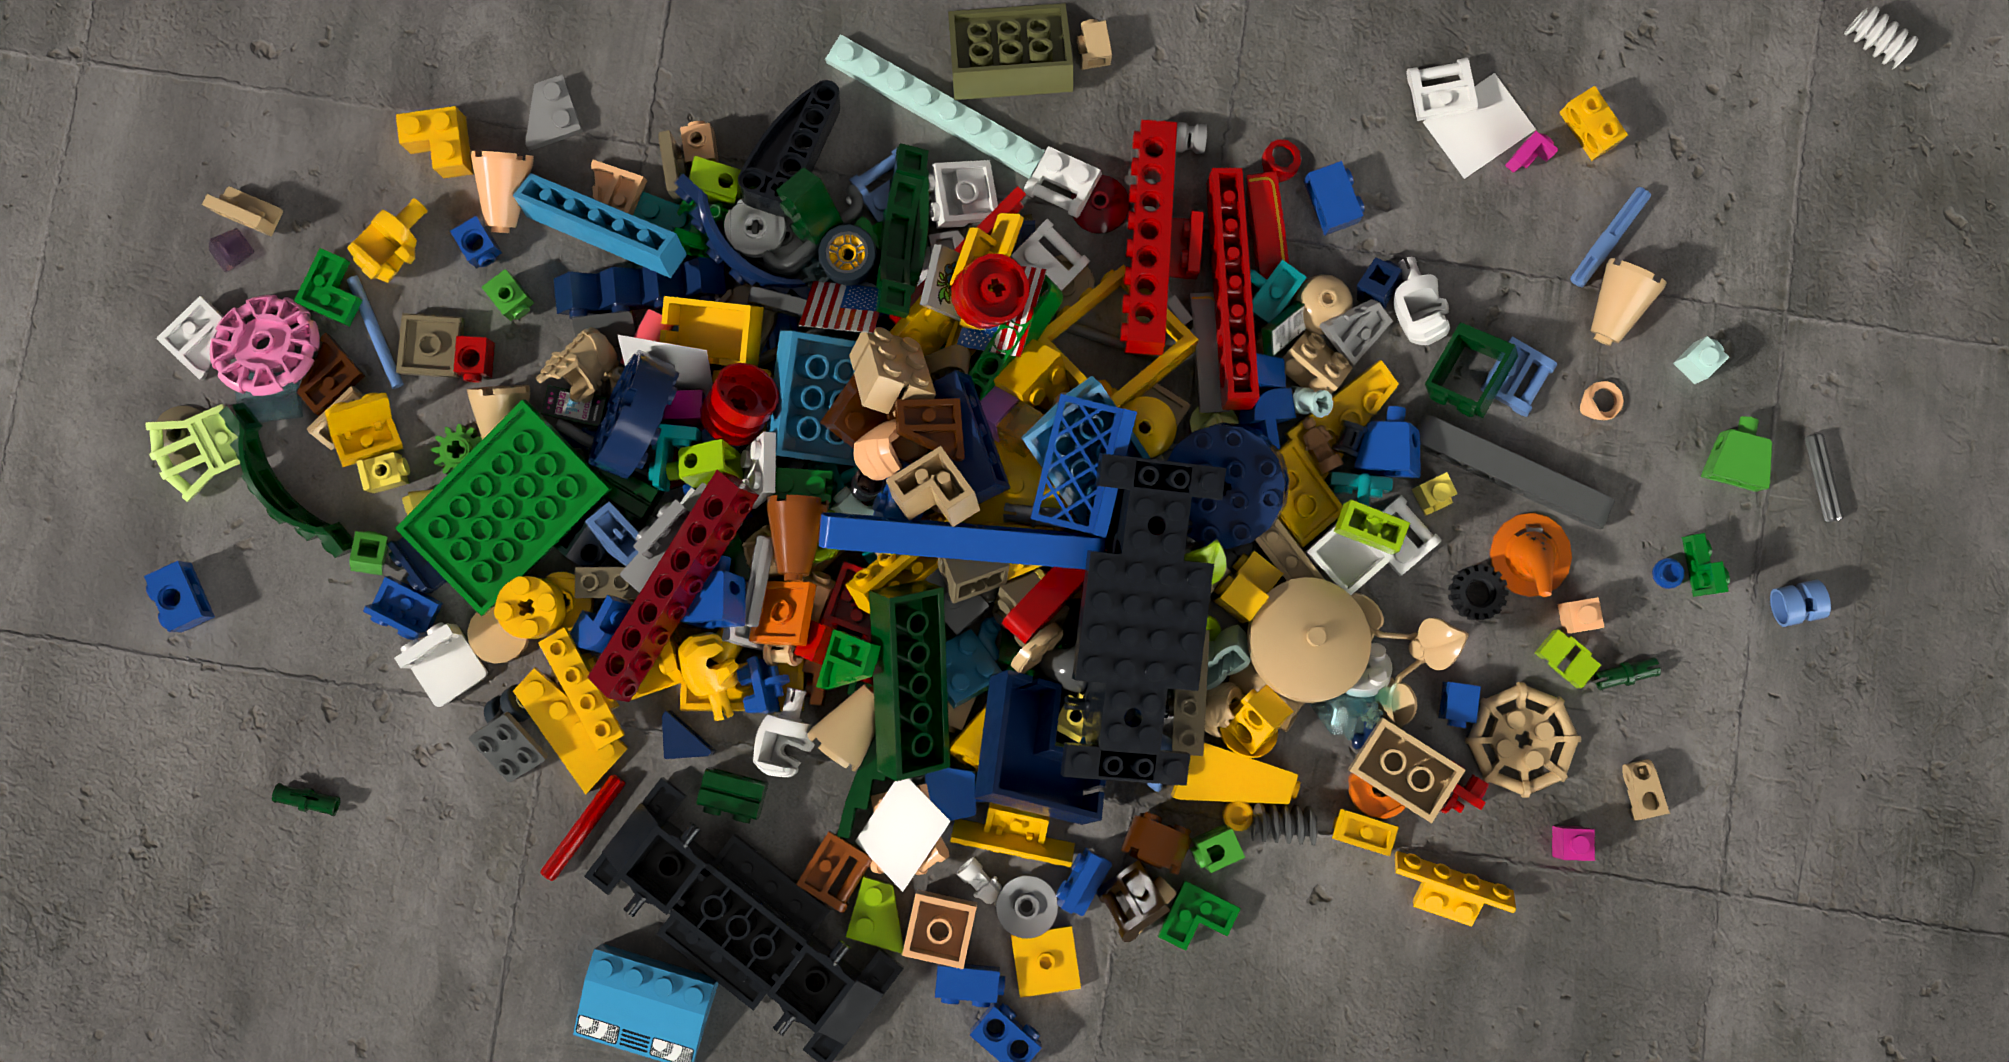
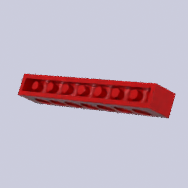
M1141 119L1140 130L1134 131L1132 149H1138L1137 158L1132 157L1131 176H1136V184L1130 185L1129 202L1135 204L1134 212L1129 211L1127 230H1133L1132 239H1127L1126 257H1131V267L1126 266L1124 274V285H1129V295L1124 294L1122 313H1128L1127 323H1122L1120 341H1126L1125 353L1162 355L1165 346L1177 122ZM1148 153H1156L1159 156L1153 157L1150 156ZM1153 179L1158 183L1151 184L1148 183L1146 180ZM1146 206H1152V207H1154L1156 210H1155V211H1149V210H1146L1144 207H1146ZM1150 233L1155 237L1149 239L1144 237L1142 234ZM1147 260L1154 265L1144 266L1141 264V261ZM1147 288L1151 290L1152 293L1143 294L1139 291V289ZM1146 316L1151 321L1143 323L1140 322L1137 319V317Z
M1212 168L1206 182L1221 407L1222 410H1252L1260 396L1242 168Z

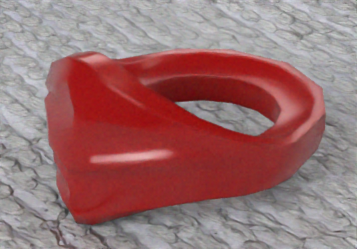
M1277 139L1272 141L1262 155L1264 172L1277 171L1278 183L1287 181L1296 175L1301 164L1300 151L1296 145L1288 140ZM1276 147L1289 149L1294 157L1293 163L1289 164L1288 167H1281L1275 164V159L1272 156L1273 149Z

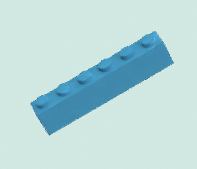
M532 173L527 176L513 195L527 218L669 278L672 277L687 255L676 233Z

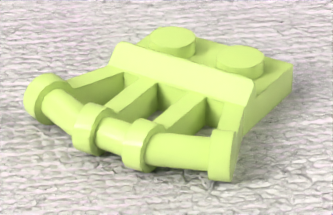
M220 404L183 421L145 423L146 430L150 432L151 453L149 455L153 461H157L162 471L159 473L160 476L183 494L182 498L187 502L192 500L215 475L240 464L236 452L230 446L238 437L226 427L224 419L219 414L225 408L224 404ZM188 428L190 436L164 447L163 429ZM196 443L201 455L173 466L168 455ZM206 462L209 468L193 485L189 484L179 475V473Z

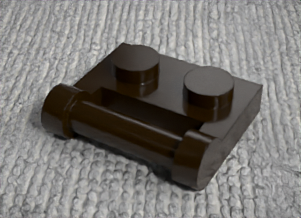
M1140 860L1128 866L1097 889V896L1102 903L1107 905L1119 927L1118 933L1124 942L1135 940L1141 930L1170 911ZM1120 890L1136 915L1131 920L1127 918L1116 898L1117 892Z

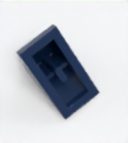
M672 710L663 713L664 759L711 756L717 751Z

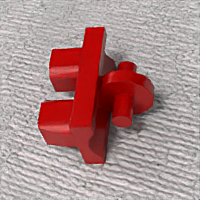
M1472 774L1464 788L1458 784L1455 786L1440 811L1446 814L1451 809H1454L1461 813L1465 805L1457 801L1458 797L1482 810L1486 804L1482 798L1489 784Z

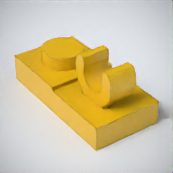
M1340 809L1339 816H1335L1332 825L1334 829L1332 839L1390 856L1399 827Z

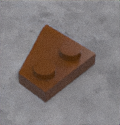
M960 398L896 400L897 435L931 450L941 446L948 457L957 462L965 459Z

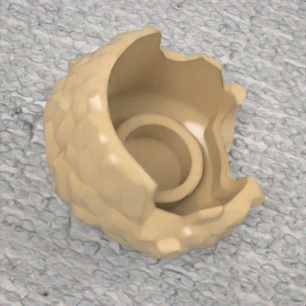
M1224 682L1213 689L1207 690L1205 732L1220 738L1219 726L1226 728L1230 725L1229 720L1234 719L1235 716L1231 712L1229 704H1231L1234 698L1240 701L1246 696L1238 685Z

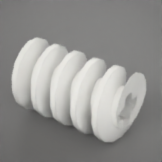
M1877 6L1868 11V8H1866L1849 25L1844 35L1847 36L1856 31L1857 34L1853 42L1857 43L1865 38L1866 43L1863 49L1867 50L1875 46L1876 49L1872 56L1875 58L1882 53L1886 54L1882 64L1885 65L1894 60L1893 70L1912 52L1918 37L1911 36L1906 39L1908 30L1903 28L1896 32L1899 26L1897 21L1886 25L1889 19L1888 14H1883L1877 18L1879 13Z

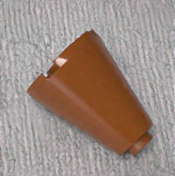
M777 495L767 497L766 507L778 574L784 575V581L802 582L803 576L810 575L819 544L821 513L828 512L829 501L821 502L819 497L806 495H786L785 501H777Z

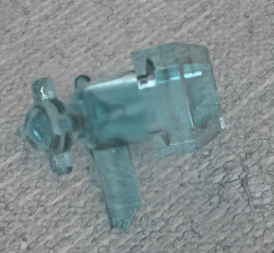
M1344 693L1327 701L1309 703L1331 735L1344 734L1348 741L1353 740L1358 717L1361 716V720L1367 722L1366 728L1371 730L1373 725L1383 715V711L1378 709V703L1373 701L1372 697H1355Z

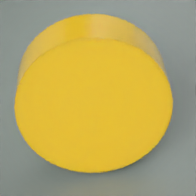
M1228 802L1222 811L1223 821L1234 831H1244L1253 823V809L1246 802Z

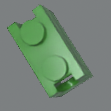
M1226 824L1192 838L1194 847H1191L1190 851L1196 864L1200 868L1205 867L1210 873L1245 858L1233 829Z

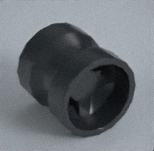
M859 469L850 481V491L857 500L869 502L875 499L884 489L886 480H872L868 476L863 475Z

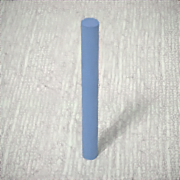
M357 275L351 276L347 279V283L352 294L363 300L359 311L392 389L399 388L404 383L400 374L396 373V364L361 281Z

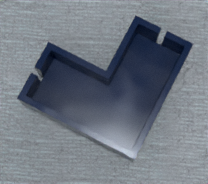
M1006 670L990 676L974 799L1080 825L1101 821L1105 793L1099 791L1083 795V791L1086 792L1105 787L1106 780L1063 777L1060 774L1064 747L1055 745L1062 684L1040 678L1032 680L1033 676L1012 670Z

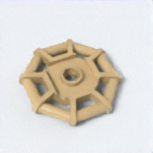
M1517 682L1516 686L1489 698L1483 697L1479 701L1480 707L1478 709L1477 722L1473 723L1469 736L1465 737V743L1469 744L1483 775L1481 779L1486 783L1490 782L1516 792L1522 798H1529L1530 794L1559 781L1565 782L1568 778L1567 772L1578 742H1581V736H1578L1564 706L1565 700L1560 696L1555 697L1529 687L1525 682ZM1526 698L1547 707L1542 713L1526 708ZM1516 699V708L1512 709V711L1501 714L1496 709V707ZM1553 713L1564 736H1555L1554 727L1548 720ZM1491 715L1495 722L1489 737H1482L1488 718ZM1525 731L1530 742L1528 745L1520 748L1518 747L1519 741L1515 740V736L1517 734L1522 735ZM1556 742H1565L1555 766L1550 761ZM1484 743H1489L1491 748L1494 749L1497 761L1493 765H1491L1482 745ZM1544 765L1550 771L1529 781L1528 772L1538 769ZM1503 766L1519 771V780L1499 773V770Z

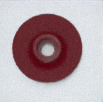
M1101 175L1078 218L1073 217L1074 221L1082 229L1095 234H1104L1115 230L1124 222L1129 210V198L1125 188L1116 179ZM1072 193L1070 199L1073 200L1077 195ZM1097 197H1103L1106 203L1098 206L1094 200Z

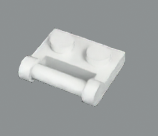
M1468 58L1458 59L1457 63L1420 70L1417 67L1407 69V80L1411 88L1417 121L1474 111L1479 107ZM1453 75H1459L1461 79L1422 87L1421 82Z
M1048 146L1032 177L1026 182L1024 192L1032 198L1037 196L1067 210L1069 215L1078 218L1099 181L1102 172L1094 166ZM1043 180H1046L1077 196L1072 200L1041 184Z
M1047 218L1010 258L1014 259L1021 266L1047 269L1045 275L1062 291L1090 260L1085 255L1081 256L1052 228L1054 224ZM1043 236L1074 265L1069 271L1039 242Z
M1402 495L1391 502L1382 512L1390 515L1397 512L1403 520L1410 522V528L1424 543L1417 548L1407 535L1405 536L1400 552L1392 554L1394 558L1388 562L1399 576L1405 574L1442 541L1436 533L1433 535L1406 505L1408 501Z

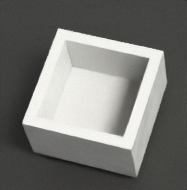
M1335 523L1304 552L1326 581L1338 585L1352 595L1391 561L1394 556L1333 532L1336 526Z

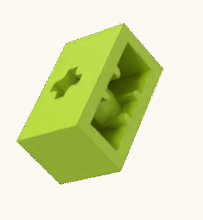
M1350 500L1344 503L1333 532L1392 555L1400 552L1410 522Z

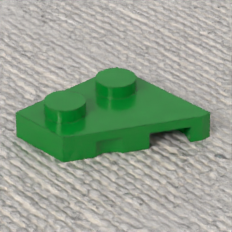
M833 629L816 687L829 690L872 677L881 646L847 632Z

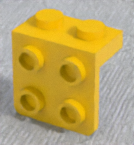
M369 393L359 400L349 403H336L325 411L330 436L342 467L355 464L359 460H367L403 449L402 441L392 419L389 398L386 393Z

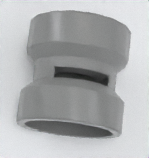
M1177 122L1176 152L1183 153L1186 150H1192L1195 154H1204L1207 124L1198 123L1195 126H1188L1186 122Z

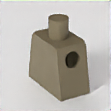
M938 558L937 562L953 604L1006 585L1010 566L1009 563Z

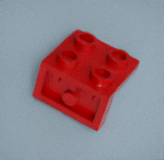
M1192 211L1189 219L1172 217L1169 278L1197 279L1201 263L1204 212ZM1150 233L1142 234L1144 237L1149 239L1155 237ZM1147 260L1141 261V264L1144 266L1154 265Z

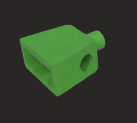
M1742 416L1740 417L1737 430L1729 429L1720 432L1704 466L1701 477L1755 492L1769 489L1772 441L1756 436L1759 420L1753 417Z

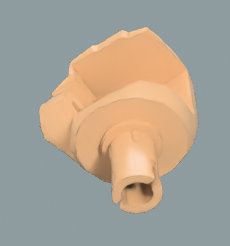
M896 419L883 422L854 443L853 455L854 461L863 475L877 481L893 476L902 468L898 458L906 461L920 459L927 454L928 448L897 435Z

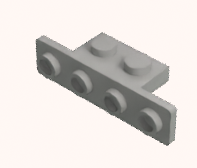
M701 483L683 504L679 503L676 499L672 503L665 504L657 514L658 519L651 527L646 526L637 535V542L633 547L639 553L624 568L620 576L639 593L707 485L705 483Z

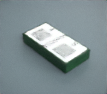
M1296 300L1262 328L1263 352L1265 355L1273 357L1306 330L1303 319L1304 303Z

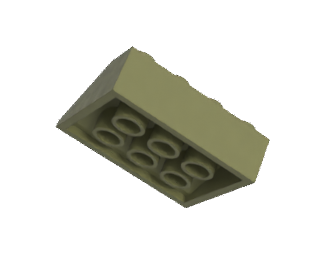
M1066 3L948 11L954 100L1073 92V58Z

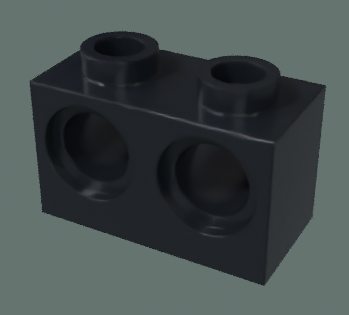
M599 502L554 546L565 557L582 567H598L604 562L607 555V550L585 522L604 506ZM588 544L587 548L581 552L582 548Z

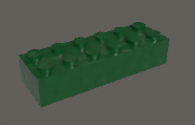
M920 580L869 590L871 642L881 646L873 672L877 771L898 782L950 768L944 587Z

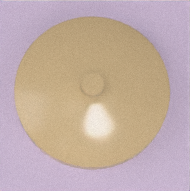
M1312 577L1291 579L1267 592L1266 594L1269 598L1252 620L1249 621L1247 630L1249 655L1261 679L1278 694L1304 703L1327 701L1351 689L1363 675L1371 652L1369 625L1365 614L1355 599L1338 585Z

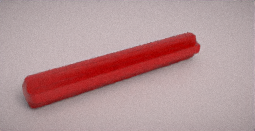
M611 775L543 866L540 873L546 879L553 881L559 876L623 789L625 782L620 777Z

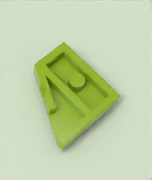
M867 876L863 877L846 934L847 938L903 953L904 942L896 905L894 884Z

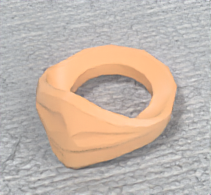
M1608 381L1596 382L1585 390L1580 404V412L1596 420L1605 421L1613 419L1623 406L1622 391L1614 383ZM1599 389H1606L1613 395L1614 405L1608 412L1599 411L1593 400L1595 392Z

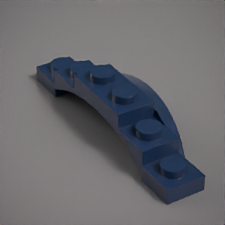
M680 174L673 182L678 187L675 193L687 204H690L692 200L696 203L689 212L693 217L690 223L702 234L707 233L708 239L704 244L709 248L705 252L717 264L724 261L732 269L729 274L741 285L747 282L753 286L755 282H758L763 289L787 294L791 289L793 293L790 296L808 299L811 289L800 279H786L771 275L756 268L742 258L719 231L710 211L707 194L687 176Z

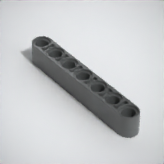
M1430 415L1422 416L1417 427L1420 433V450L1595 529L1604 528L1615 503L1613 498Z

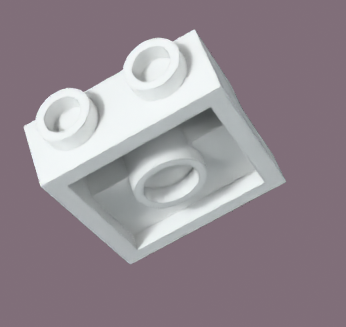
M990 160L934 163L928 169L929 192L932 203L929 204V218L931 221L936 222L937 229L965 227L968 223L982 222L998 206Z

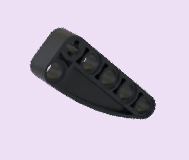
M822 80L810 87L787 106L762 135L738 176L740 196L744 204L776 216H787L780 207L782 200L776 190L796 174L788 172H799L802 168H806L810 172L813 171L840 113V91L836 83L830 80ZM750 186H758L757 188H754V189H749V188H748V187H750Z

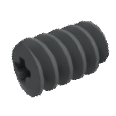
M1256 803L1253 810V823L1251 825L1252 841H1254L1256 833H1260L1262 842H1266L1268 835L1272 834L1274 842L1278 843L1282 834L1285 835L1287 844H1290L1293 835H1297L1299 845H1303L1305 837L1309 836L1311 845L1315 846L1317 839V816L1314 814L1312 806H1306L1302 813L1299 805H1294L1290 812L1286 804H1282L1277 811L1275 804L1269 803L1265 811L1263 803Z

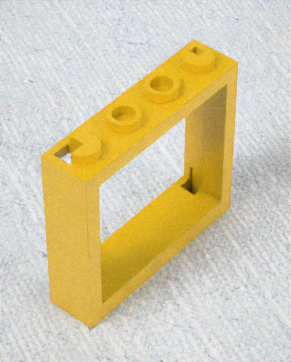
M1124 264L1116 271L1113 269L1108 271L1101 279V283L1094 289L1092 287L1087 288L1080 295L1079 301L1073 306L1067 305L1061 309L1056 319L1047 325L1038 339V342L1061 353L1071 389H1074L1088 378L1052 341L1119 286L1129 294V285H1124L1126 267ZM1147 288L1139 289V291L1143 294L1152 293ZM1168 308L1166 332L1176 343L1110 397L1116 407L1122 408L1129 401L1143 396L1195 352L1199 339Z

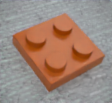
M767 581L758 627H751L749 641L755 644L806 646L817 585L811 582Z

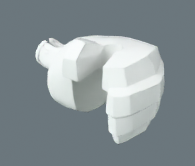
M1407 257L1410 269H1407L1404 259L1397 264L1402 269L1404 282L1395 290L1394 309L1409 341L1418 345H1430L1444 338L1449 333L1450 325L1445 317V314L1449 313V305L1446 299L1439 298L1438 279L1431 274L1421 275L1416 258Z
M787 687L782 714H778V716L767 714L758 728L755 737L753 762L767 775L789 778L798 773V767L801 762L785 754L784 748L786 745L789 744L807 752H810L815 745L807 736L812 725L804 723L800 719L806 691Z

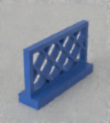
M1060 394L1030 519L1091 533L1096 536L1107 537L1118 488L1097 486L1096 490L1085 496L1076 480L1090 471L1094 473L1095 477L1097 476L1095 468L1098 467V462L1093 465L1084 448L1099 439L1106 449L1105 454L1127 455L1136 419V411ZM1065 402L1078 404L1085 417L1069 426L1062 415ZM1084 406L1094 408L1097 410L1088 414ZM1102 410L1115 413L1112 427L1100 433L1091 417ZM1088 420L1097 436L1080 445L1071 429ZM1062 421L1066 429L1058 433ZM1069 432L1078 448L1061 457L1055 447L1056 439ZM1108 433H1110L1109 440H1108V444H1107V443L1105 442L1103 436H1105V435H1107ZM1080 451L1089 468L1073 477L1064 460ZM1053 452H1054V453L1056 454L1058 460L1055 461V462H1053V463L1051 464V460H1052V456H1053ZM1061 463L1070 479L1053 488L1047 478L1048 472L1051 468ZM1073 482L1082 498L1065 508L1056 492ZM1047 483L1051 491L1043 495ZM1052 494L1063 509L1052 517L1039 514L1041 501ZM1095 495L1093 506H1091L1088 499ZM1085 502L1091 512L1088 526L1075 523L1068 511ZM1066 514L1069 521L1058 519V517Z

